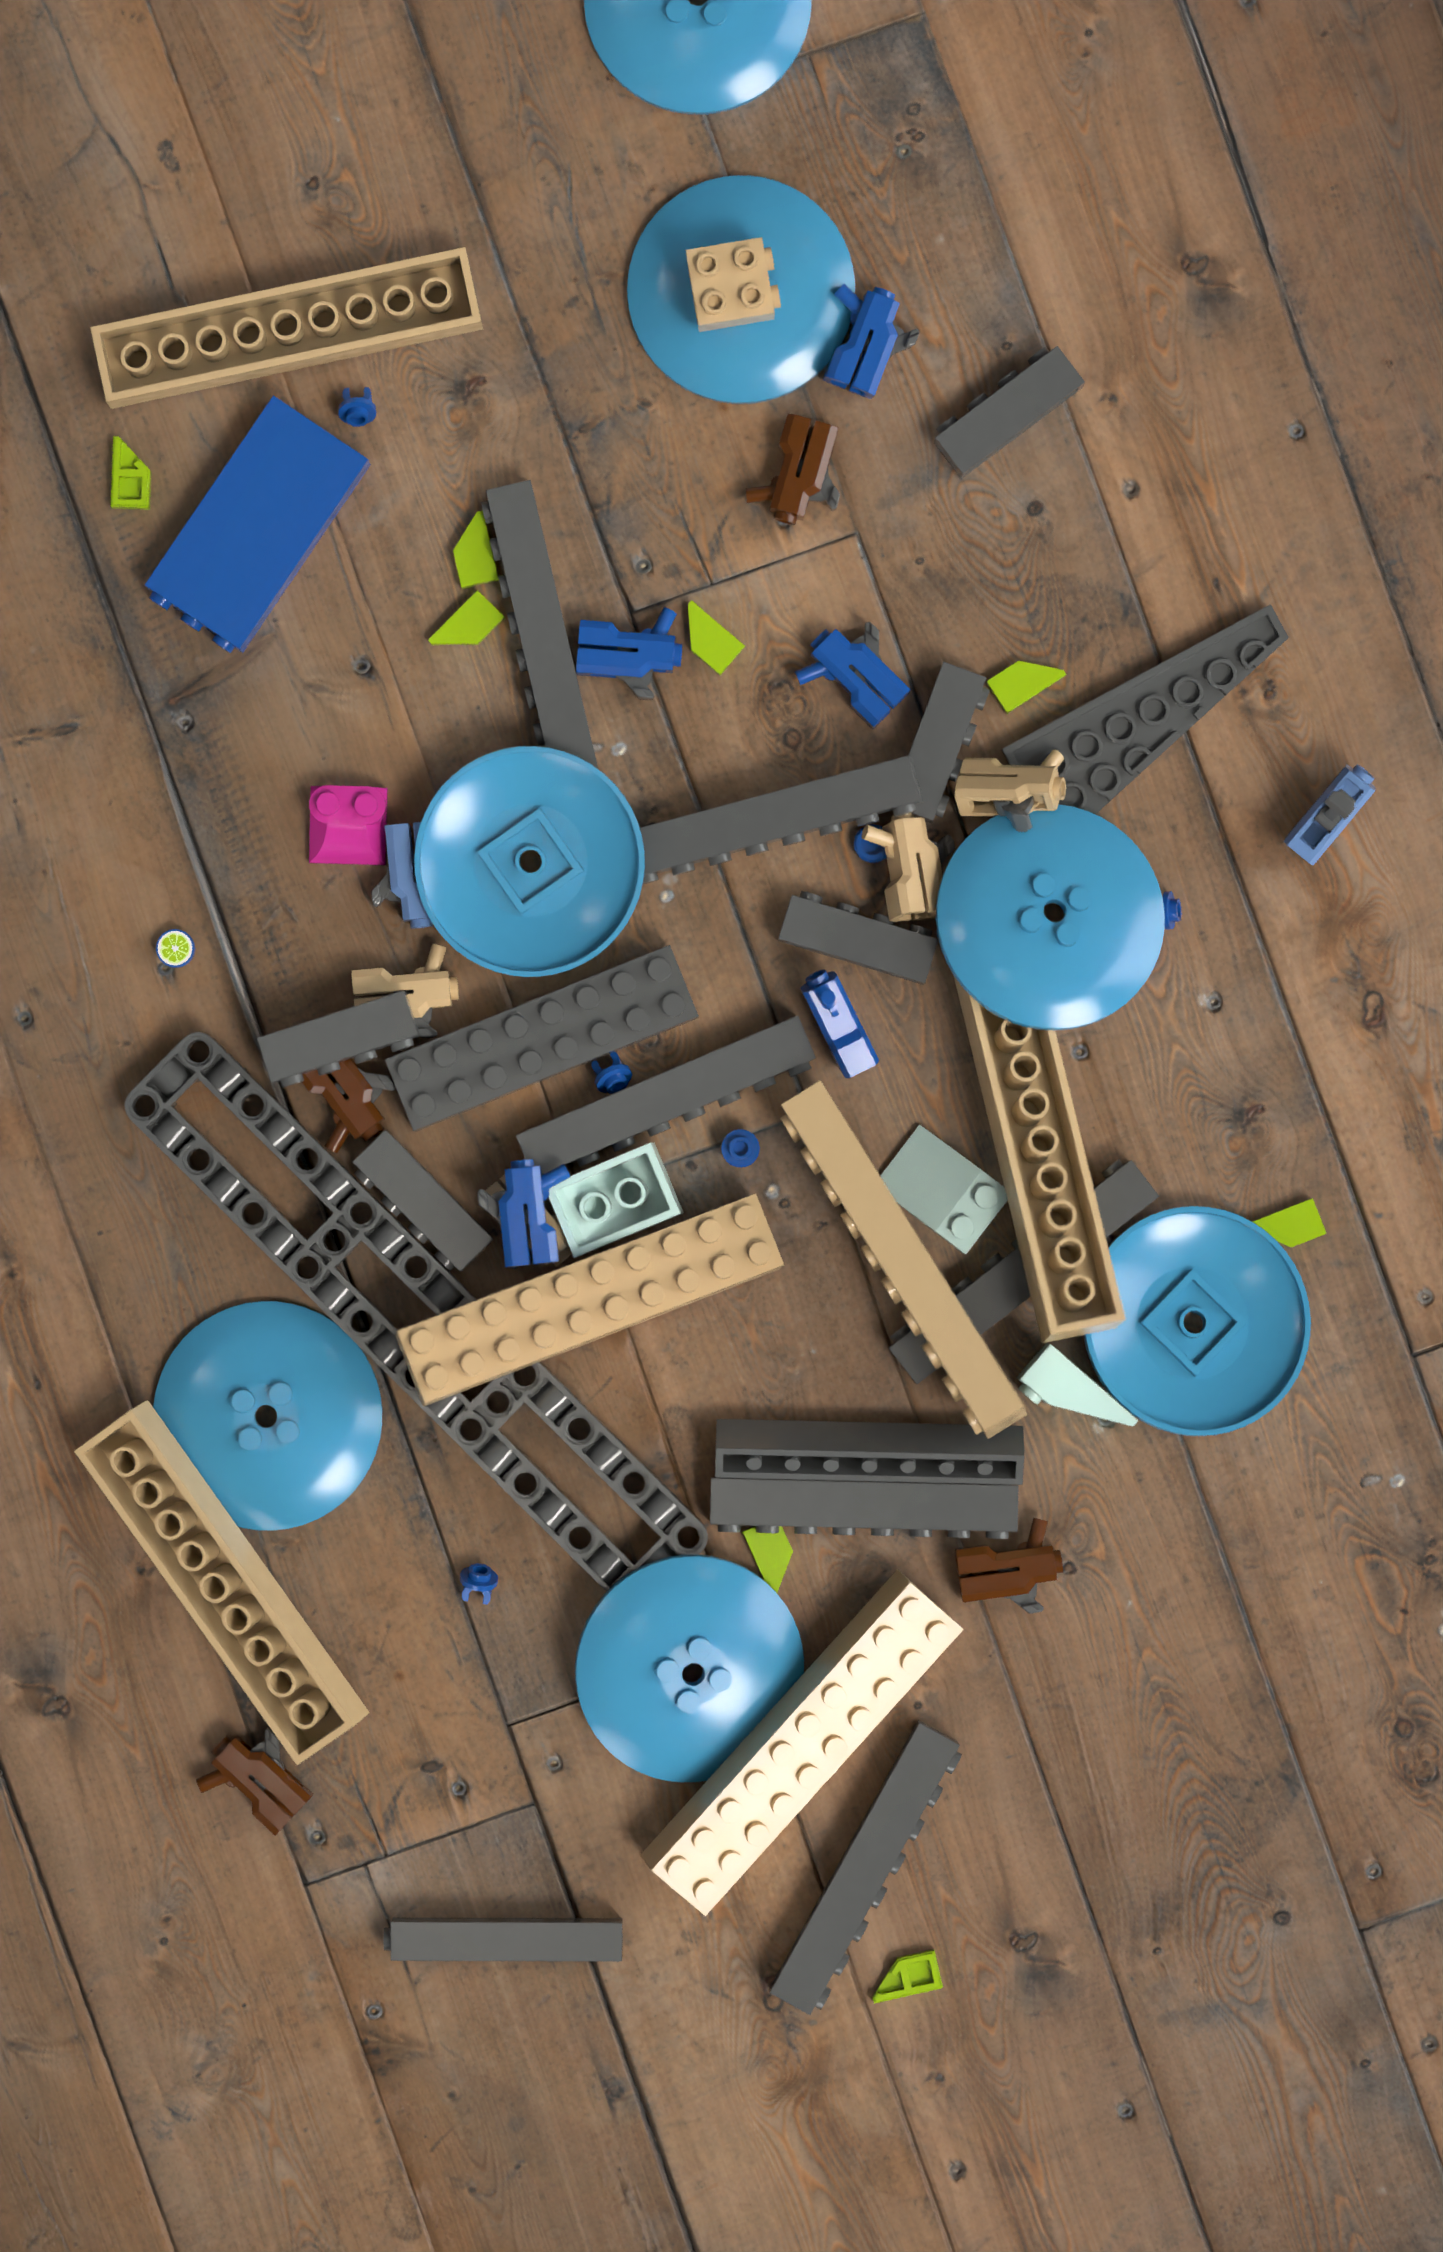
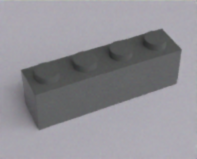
M1058 346L1050 352L1046 347L1039 350L1028 360V363L1031 365L1020 374L1013 370L997 383L1000 387L998 391L990 397L985 393L981 394L967 405L970 412L959 420L952 416L936 429L939 435L935 437L934 444L961 479L1083 388L1085 381Z
M946 662L942 664L909 752V756L913 758L924 800L923 803L915 804L917 811L912 812L914 818H925V822L931 824L935 815L943 817L950 796L943 794L948 780L954 782L957 780L963 760L958 759L957 755L962 744L970 745L977 726L970 723L975 708L983 710L990 689L983 687L986 677Z
M801 891L799 897L791 896L778 941L921 985L926 983L939 940L931 937L932 930L913 924L910 925L909 930L894 926L895 922L889 921L888 916L874 913L873 919L858 915L859 908L841 902L837 903L836 908L821 904L823 897Z
M401 991L259 1037L257 1040L270 1081L272 1083L281 1082L282 1088L303 1082L302 1074L314 1070L318 1071L319 1076L340 1070L339 1062L354 1058L355 1064L377 1058L376 1050L388 1046L391 1047L392 1052L414 1046L412 1039L419 1037L420 1034L405 991Z
M385 1130L353 1161L358 1167L354 1172L356 1177L368 1189H371L374 1185L380 1189L385 1195L380 1201L396 1217L402 1212L412 1222L408 1229L421 1243L424 1244L429 1239L439 1251L434 1256L449 1271L454 1267L459 1271H463L494 1240L389 1131Z

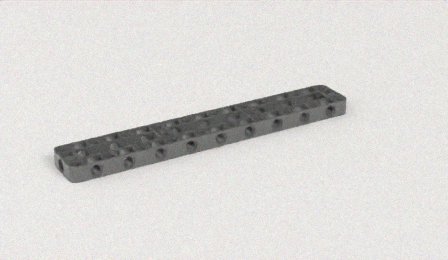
M201 1032L190 1033L184 1037L128 1094L124 1106L130 1120L606 1592L624 1576L650 1562L671 1556L699 1555L703 1551L708 1539L707 1528L703 1522L541 1362L531 1365L536 1371V1379L531 1385L524 1386L519 1384L515 1379V1372L492 1380L473 1401L467 1399L460 1392L427 1406H422L416 1387L407 1380L408 1367L395 1336L398 1330L362 1292L358 1291L339 1272L337 1267L364 1242L437 1316L478 1299L213 1037ZM204 1041L209 1046V1056L203 1062H194L190 1057V1048L194 1043ZM201 1081L334 1213L309 1239L300 1234L286 1220L285 1215L253 1184L249 1183L200 1131L191 1126L177 1112L175 1107L177 1105L176 1101L195 1082ZM149 1095L155 1101V1110L150 1116L142 1117L136 1110V1103L142 1096ZM258 1095L263 1100L264 1108L259 1115L249 1116L244 1110V1102L249 1096ZM311 1148L318 1155V1163L312 1170H304L298 1163V1156L304 1149ZM198 1149L207 1151L210 1158L209 1165L202 1171L193 1169L190 1163L192 1153ZM360 1202L369 1204L373 1211L371 1220L366 1224H358L352 1216L354 1206ZM251 1203H258L264 1209V1218L256 1225L248 1223L244 1216L246 1207ZM334 1229L343 1232L346 1239L344 1247L336 1252L328 1249L325 1243L326 1235ZM308 1256L313 1257L319 1266L316 1276L310 1279L301 1276L298 1269L300 1261ZM413 1256H420L427 1263V1271L420 1278H413L406 1269L408 1260ZM360 1310L367 1311L373 1318V1326L365 1333L357 1331L352 1322L353 1316ZM501 1391L508 1396L509 1407L505 1412L496 1413L490 1409L488 1397L491 1393ZM524 1403L660 1536L659 1540L641 1559L636 1562L629 1560L579 1507H576L556 1487V1484L525 1453L519 1451L503 1435L499 1428ZM472 1418L480 1422L482 1434L478 1439L468 1440L463 1436L461 1425L464 1420ZM584 1418L589 1422L591 1431L587 1438L579 1440L572 1437L569 1432V1425L573 1419ZM630 1472H638L645 1479V1487L639 1493H630L624 1487V1477ZM520 1473H530L535 1477L537 1486L532 1493L524 1494L516 1488L515 1480ZM685 1526L696 1528L700 1534L699 1542L693 1547H685L678 1541V1532ZM575 1527H585L591 1533V1542L586 1547L579 1548L571 1543L569 1535Z

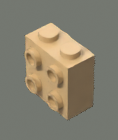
M762 237L686 250L699 332L774 320V309L781 308L778 286H770L768 271L774 270L771 247L764 248Z

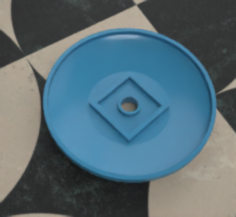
M584 0V10L589 36L596 53L609 73L625 89L641 100L661 109L683 114L704 115L720 113L745 105L760 97L785 75L798 56L805 41L810 22L811 0H707L705 4L700 6L692 5L688 0Z
M727 176L704 181L688 188L667 202L654 215L641 234L632 255L627 280L629 313L639 342L653 363L669 379L689 392L706 399L731 404H751L776 399L797 390L816 377L828 365L833 351L842 344L846 336L852 312L834 294L843 284L855 293V277L850 253L837 226L809 197L775 180L756 176ZM762 237L764 248L771 247L774 270L768 271L770 286H778L781 308L774 309V320L699 332L686 250Z
M519 746L495 751L475 759L457 771L439 789L430 802L419 827L414 855L415 877L419 895L428 917L437 931L456 951L474 963L498 973L521 977H541L565 972L586 963L607 948L621 933L632 916L641 894L645 871V850L639 823L632 807L615 783L602 771L580 757L565 751L538 746ZM526 850H534L542 858L541 867L535 872H527L521 867L520 857Z
M1058 804V808L1055 811L1031 812L1029 817L1032 828L1027 832L1016 831L1006 816L997 815L976 828L962 842L949 861L939 886L936 902L937 933L941 950L954 977L963 989L985 1009L1002 1019L1027 1028L1055 1031L1075 1029L1098 1022L1112 1015L1130 1001L1145 984L1154 969L1163 943L1165 929L1163 898L1159 883L1148 860L1138 846L1115 825L1100 816L1076 807ZM1049 903L1059 905L1064 913L1063 920L1059 922L1049 921L1044 915V906Z
M1190 1206L1168 1209L1150 1215L1125 1230L1112 1242L1108 1249L1126 1320L1115 1329L1085 1334L1084 1339L1091 1364L1099 1380L1116 1402L1130 1414L1154 1428L1178 1435L1200 1437L1219 1435L1245 1427L1270 1412L1285 1397L1304 1365L1310 1341L1311 1316L1307 1292L1302 1278L1287 1252L1270 1234L1252 1221L1237 1214L1211 1207ZM1193 1312L1201 1317L1203 1327L1199 1333L1193 1334L1185 1329L1183 1321L1187 1313Z
M260 1301L233 1306L214 1314L193 1328L181 1340L167 1360L158 1381L153 1405L157 1414L236 1525L252 1530L274 1531L301 1526L319 1519L342 1504L356 1490L369 1471L377 1453L383 1424L382 1399L378 1381L363 1350L334 1321L303 1306L278 1301ZM262 1405L272 1406L277 1412V1421L271 1427H262L256 1420V1412Z
M707 1555L666 1557L643 1565L620 1579L602 1596L588 1617L580 1636L575 1660V1682L580 1706L589 1726L602 1745L614 1757L630 1768L650 1777L672 1782L707 1781L804 1674L803 1647L798 1628L789 1609L776 1591L747 1568L726 1559ZM690 1663H697L703 1669L702 1676L695 1682H687L682 1678L683 1669Z

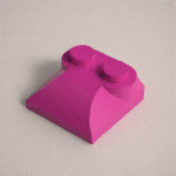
M311 786L309 801V863L386 866L385 826L387 825L388 789L369 786Z

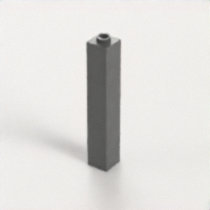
M393 1917L391 1927H384V1951H391V1961L622 1962L623 1918Z

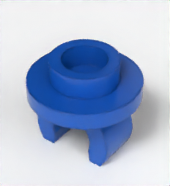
M364 387V396L362 398H351L349 388H344L342 393L343 402L338 407L339 418L343 422L355 427L364 426L372 422L376 417V406L372 402L370 388Z
M1165 891L1162 896L1165 912V929L1169 930L1174 928L1175 922L1181 920L1182 908L1180 899H1175L1172 891Z
M616 1052L610 1053L613 1064L606 1069L600 1068L596 1060L592 1061V1069L596 1075L595 1085L600 1092L610 1094L619 1092L627 1087L628 1082L632 1078L629 1066L622 1064Z
M738 1129L726 1135L722 1142L721 1150L724 1159L730 1165L742 1168L755 1162L759 1155L760 1146L753 1133Z
M479 1563L464 1568L460 1573V1582L463 1585V1601H468L472 1590L480 1591L484 1595L483 1604L487 1605L490 1602L492 1590L498 1584L497 1573L491 1570L489 1566Z

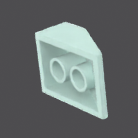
M921 1125L916 1128L880 1175L898 1205L964 1255L968 1253L1008 1200L1005 1187Z
M648 1143L574 1174L549 1189V1199L574 1258L684 1213L655 1143Z
M1046 1343L1016 1377L1023 1383L1018 1389L1037 1405L1042 1400L1052 1406L1129 1426H1134L1138 1422L1134 1416L1051 1344Z

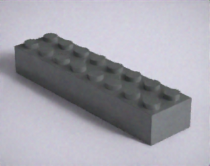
M668 945L387 1058L385 1061L412 1129L417 1132L698 1019L699 1016L671 946Z

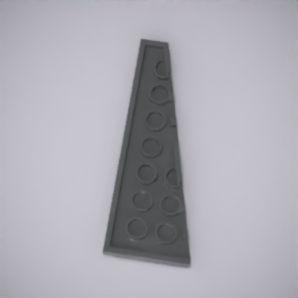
M1270 604L1008 745L1001 751L1009 765L1040 766L1052 750L1059 751L1063 755L1064 760L1057 770L1059 777H1064L1066 781V795L1064 800H1059V804L1076 807L1096 815L1289 637Z

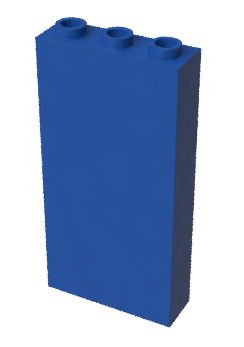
M273 395L145 583L147 589L152 592L149 599L167 611L172 605L184 613L180 620L199 632L202 627L208 629L215 634L212 641L227 652L231 653L236 648L243 653L370 467L369 460Z

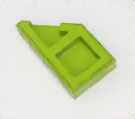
M113 436L110 507L116 509L150 510L151 471L120 437Z
M483 510L478 511L453 549L462 589L499 581Z
M477 590L428 641L433 646L479 645L505 617Z
M691 600L688 604L691 652L721 676L745 648V645Z
M1017 661L989 679L986 683L1006 714L1064 678L1066 673L1062 669Z
M1313 1198L1252 1221L1270 1234L1278 1243L1289 1248L1327 1234Z
M756 1526L742 1531L764 1581L778 1593L793 1553L783 1527L779 1526V1533H756Z
M931 1949L897 1957L872 1996L874 2004L943 1988L935 1950Z

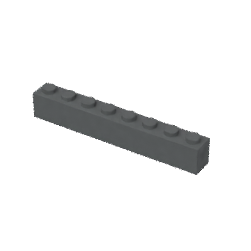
M531 480L486 490L488 500L482 501L481 505L486 524L494 523L497 537L491 538L490 544L494 560H502L505 574L498 576L503 598L511 597L514 611L507 613L512 635H520L523 647L516 650L520 672L528 671L531 686L524 687L529 709L537 708L540 723L533 724L538 746L545 745L547 748L565 751L580 757L598 768Z
M908 755L641 827L645 850L643 885L658 881L657 874L672 870L673 876L695 871L694 864L706 860L709 861L710 866L732 861V853L745 850L746 856L756 855L769 851L767 844L782 840L783 846H789L806 841L804 834L819 830L820 836H826L843 831L841 824L855 820L858 827L880 821L878 814L893 811L894 817L917 811L915 804L923 803L924 800L913 758Z
M795 1016L517 1134L516 1138L525 1159H533L534 1166H541V1175L562 1164L567 1165L574 1161H577L579 1167L600 1159L598 1151L612 1146L614 1152H617L635 1144L633 1136L647 1131L649 1136L652 1137L671 1129L669 1121L683 1116L685 1122L706 1114L704 1106L718 1101L720 1107L741 1099L739 1091L753 1086L755 1092L776 1084L775 1076L786 1071L789 1072L790 1077L812 1069L809 1062L815 1060L816 1056L799 1016Z
M1120 1159L1115 1161L1101 1172L1105 1179L1094 1187L1106 1238L1159 1197L1132 1160L1127 1161L1125 1164ZM1017 1238L1011 1242L1015 1249L1004 1258L997 1253L980 1266L984 1273L973 1282L967 1276L951 1289L979 1335H982L1031 1297ZM905 1324L890 1336L894 1343L888 1349L915 1384L920 1383L936 1370L922 1347L923 1344L927 1343L922 1333L915 1337L908 1324Z
M717 1419L715 1478L1023 1485L1025 1457L1023 1426H1008L988 1439L983 1431L976 1435L971 1425L751 1419Z
M711 1477L710 1524L718 1525V1532H741V1525L756 1526V1533H779V1526H794L795 1534H817V1527H833L832 1534L855 1535L856 1528H871V1535L894 1536V1529H909V1536L932 1537V1530H948L947 1537L970 1538L971 1531H986V1538L1009 1539V1532H1018L1019 1486L1004 1484Z
M920 1720L917 1721L769 1987L771 1994L808 2015H811L815 2007L820 2010L822 2009L831 1992V1989L826 1987L833 1973L840 1976L850 1958L845 1953L852 1940L859 1942L869 1924L868 1921L864 1920V1917L871 1906L877 1909L887 1892V1888L882 1886L889 1872L894 1875L897 1874L906 1857L901 1852L908 1839L914 1842L925 1823V1821L920 1819V1816L927 1805L931 1808L934 1807L943 1791V1787L938 1785L945 1771L949 1774L953 1773L962 1756L961 1753L957 1752L960 1745L956 1740Z

